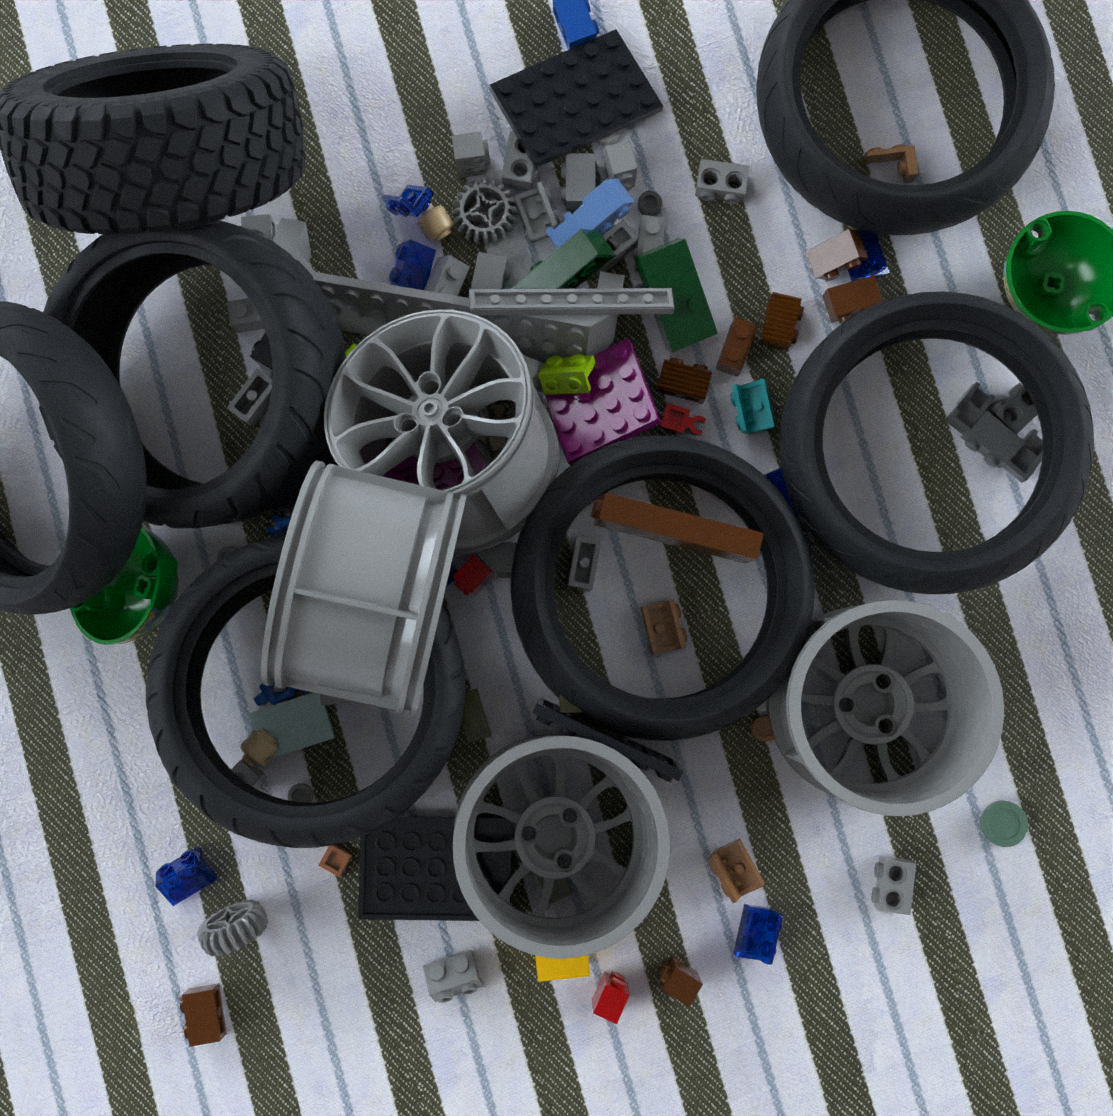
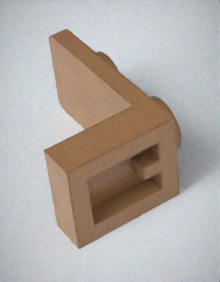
M900 144L890 149L875 147L869 149L862 158V164L900 160L897 164V171L899 176H903V183L913 182L919 174L915 146L906 147L905 144Z

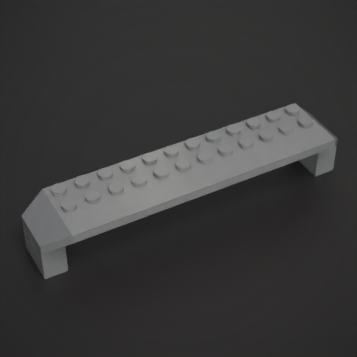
M281 218L273 242L290 253L313 276L314 283L319 284L335 314V320L339 323L340 330L370 335L383 325L416 312L442 309L470 313L469 298L315 272L309 264L311 250L306 222ZM600 271L597 289L623 288L625 275ZM618 314L477 315L502 329L514 341L522 355L545 363L549 357L555 355L560 357L582 354L583 356L595 355L607 349L614 341Z

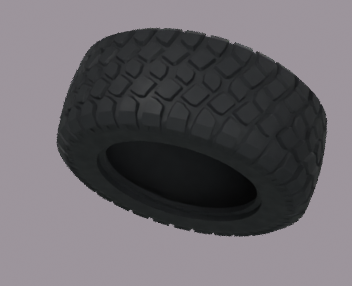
M212 43L194 45L179 44L172 45L171 47H167V45L148 47V49L124 50V52L115 51L99 54V56L93 55L78 58L76 61L69 60L54 66L38 69L35 72H30L14 79L0 91V150L15 193L26 214L39 222L60 230L86 234H119L120 232L123 234L144 233L145 230H150V232L172 230L174 226L185 228L199 225L201 221L209 223L225 219L226 215L232 217L247 212L249 209L253 210L275 200L287 192L301 178L305 171L303 122L288 64L275 54L262 48L237 44L213 45Z

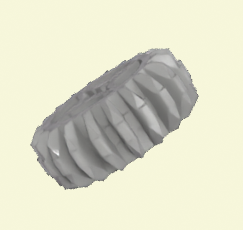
M483 178L480 185H477V182L473 180V187L470 188L464 185L465 193L458 192L457 198L459 200L453 201V206L456 208L452 210V216L456 217L453 220L454 225L459 226L458 232L460 234L466 233L465 238L468 241L474 237L475 244H478L480 239H483L486 246L489 243L488 239H492L496 244L498 243L497 236L505 239V231L512 232L513 227L511 224L517 222L514 216L518 213L517 208L514 207L516 200L515 198H510V190L504 191L502 183L496 187L495 180L493 179L490 181V184H486V180ZM484 196L492 197L497 200L489 201L485 199ZM476 199V206L466 213L469 204ZM481 204L483 205L484 209H487L489 220H487L486 215H483V213L481 212ZM504 211L502 219L496 225H493V219L500 215V212ZM471 223H481L485 225L486 228H479L472 225Z
M243 900L240 903L235 902L233 905H227L226 908L219 909L217 913L211 914L210 918L205 919L203 924L199 926L197 932L199 944L202 950L210 956H222L225 953L230 954L232 951H238L243 946H247L248 943L255 941L256 937L262 935L263 931L267 928V914L259 901Z

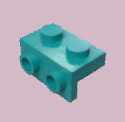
M766 379L743 385H732L731 401L737 408L736 424L742 433L750 435L777 427Z

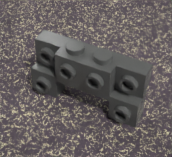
M975 382L957 402V405L945 418V421L960 432L965 445L972 451H978L985 457V462L990 466L1003 467L1021 483L1027 481L1042 461L1043 440L1037 436L1038 431L1036 429L1029 431L1024 439H1021L991 413L985 411L996 397L993 394L987 396L978 388L980 384Z

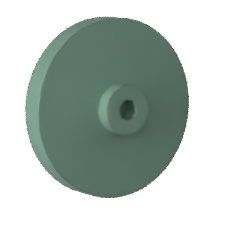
M996 801L984 810L981 816V829L984 836L991 843L1001 847H1011L1024 839L1028 830V820L1025 812L1015 803Z

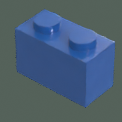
M553 0V14L567 50L596 39L597 34H599L596 20H591L589 15L591 9L588 0Z

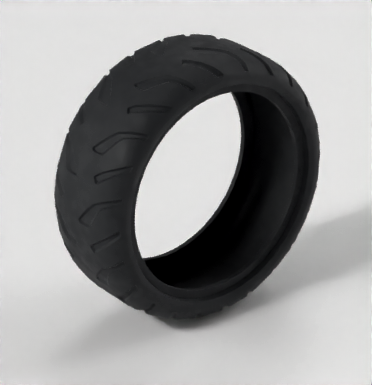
M222 220L209 223L201 221L199 225L185 228L174 226L172 230L150 232V230H145L144 233L123 234L120 232L119 234H103L99 236L68 265L48 297L43 313L56 318L83 338L99 354L120 385L122 346L131 320L147 296L172 276L190 268L213 265L241 287L257 310L269 340L273 368L271 398L262 427L254 442L241 459L220 476L206 483L187 479L171 471L160 463L142 443L147 475V498L143 522L163 526L165 524L176 529L204 528L231 524L258 516L281 504L301 489L311 465L316 460L323 462L329 450L324 429L325 402L332 380L346 358L344 352L345 345L339 323L335 320V314L319 284L314 283L313 276L290 253L272 240L262 237L252 230ZM40 404L39 410L50 440L54 441L53 447L62 459L55 434Z
M279 535L245 545L218 559L213 565L203 571L175 601L163 620L153 646L146 679V707L149 727L164 768L186 798L207 817L237 835L260 843L289 848H318L354 840L382 828L407 811L428 790L441 773L451 755L459 733L466 696L465 669L457 635L447 612L441 606L424 680L420 720L409 746L386 774L370 786L354 794L323 802L284 800L266 794L246 783L223 761L209 737L201 706L202 676L209 652L224 626L245 605L273 590L286 535Z

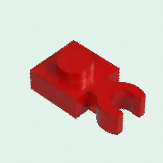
M667 403L659 428L681 435L684 434L686 428L689 429L691 434L701 436L702 431L697 430L694 424L696 422L704 424L706 419L702 416L691 418L689 417L691 410Z

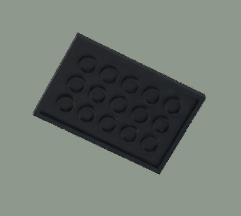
M617 29L489 85L492 96L535 168L655 115L663 109V104Z
M541 697L539 698L533 711L537 715V721L548 726L553 722L561 726L560 731L569 736L579 734L585 739L602 743L623 756L630 758L631 762L644 771H647L648 767L655 770L656 776L670 783L672 779L680 781L683 770L676 760L623 735L597 726L578 714L560 713V706Z
M399 816L382 828L360 837L358 919L479 921L467 904L456 877L453 860L455 817ZM476 817L474 838L485 843H500L512 840V822L504 817ZM512 850L477 852L476 858L481 872L490 887L498 895L503 885L511 877Z

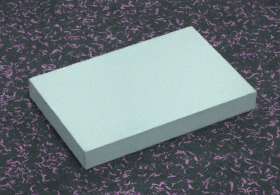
M313 692L249 713L253 730L261 731L264 728L273 738L278 739L276 743L278 751L272 758L336 738L327 706H321L319 693Z

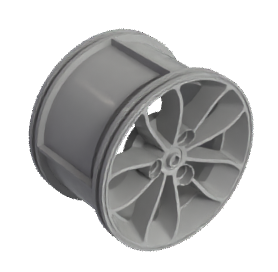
M439 309L416 312L395 319L365 337L349 353L330 385L325 402L324 429L330 452L338 466L383 476L406 458L414 456L418 459L417 476L419 485L437 489L433 481L435 463H443L455 458L459 460L464 474L463 482L443 490L454 492L453 498L459 500L461 494L467 495L454 554L482 551L513 537L522 530L527 518L534 511L545 491L557 477L559 467L557 434L550 416L536 392L524 357L514 341L502 329L480 316L463 311ZM498 400H512L516 403V414L513 419L492 420L481 418L479 411ZM477 435L509 438L497 458L484 470L475 475L465 452L473 444ZM390 438H396V439L385 449V447H386V445H387L389 439H390Z
M316 460L311 465L299 492L277 568L262 648L261 680L263 685L271 686L275 682L277 688L284 689L287 686L397 710V714L403 715L404 709L410 710V717L416 718L467 495L461 494L459 500L453 498L454 492L378 476L334 464H328L325 468L324 462Z
M905 600L876 601L859 606L841 608L813 619L804 647L798 655L790 674L777 691L766 700L767 715H769L772 731L776 739L774 741L782 756L798 775L816 788L854 807L886 816H910L931 812L944 807L966 793L980 779L991 763L1000 742L1004 722V699L1000 679L993 661L981 642L968 628L947 613L928 605ZM863 625L883 626L886 629L885 642L877 665H866L861 654L858 633ZM845 629L846 645L854 668L845 675L815 657L824 643L833 634ZM901 632L915 640L929 653L934 661L913 669L903 677L891 669L897 633ZM810 664L821 669L838 683L832 696L811 695L802 692ZM931 673L941 674L947 696L943 700L934 703L914 702L909 686L924 675ZM881 674L886 679V684L883 688H879L876 684V679ZM842 698H847L849 708L843 712L839 708V702ZM801 701L829 706L835 720L806 737L802 723ZM946 710L947 719L943 734L934 751L929 753L907 727L911 722L913 712ZM882 719H886L888 722V728L885 732H881L878 728V724ZM842 729L849 736V739L835 768L827 770L818 762L812 750L823 738ZM899 736L915 749L921 761L919 767L904 776H900L894 771L887 752V742ZM862 743L873 744L879 769L886 782L860 783L842 778V774Z
M552 734L533 736L516 741L493 754L479 767L466 785L460 798L454 821L453 860L456 877L461 892L475 916L491 933L506 944L520 951L547 958H575L596 953L619 942L630 934L648 915L663 888L670 859V836L665 811L654 787L635 764L616 750L602 743L574 736ZM551 756L556 767L554 796L540 799L529 781L526 770L527 761L536 757ZM565 756L583 760L595 766L606 775L578 803L565 798ZM513 767L517 769L523 789L531 803L521 815L483 801L492 785ZM609 787H617L627 804L626 810L613 819L593 823L586 812L587 807L600 792ZM567 808H573L576 812V817L571 822L563 820V812ZM480 813H492L515 823V840L500 843H485L474 838V828L477 815ZM632 821L633 845L627 868L620 866L606 855L594 850L595 833ZM526 826L535 828V836L530 840H526L521 836V832ZM517 850L523 864L512 874L497 895L484 878L476 858V853ZM567 853L571 858L570 863L564 867L559 866L557 858L559 855ZM589 859L609 867L618 878V884L605 898L595 896L581 877L579 870L586 865ZM532 871L544 877V885L538 907L533 913L528 914L510 905V895L516 884L528 872ZM570 876L576 887L589 902L591 908L566 917H545L554 879Z

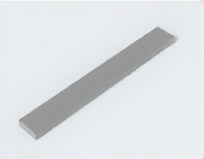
M672 288L469 289L470 313L474 315L673 314L674 312Z

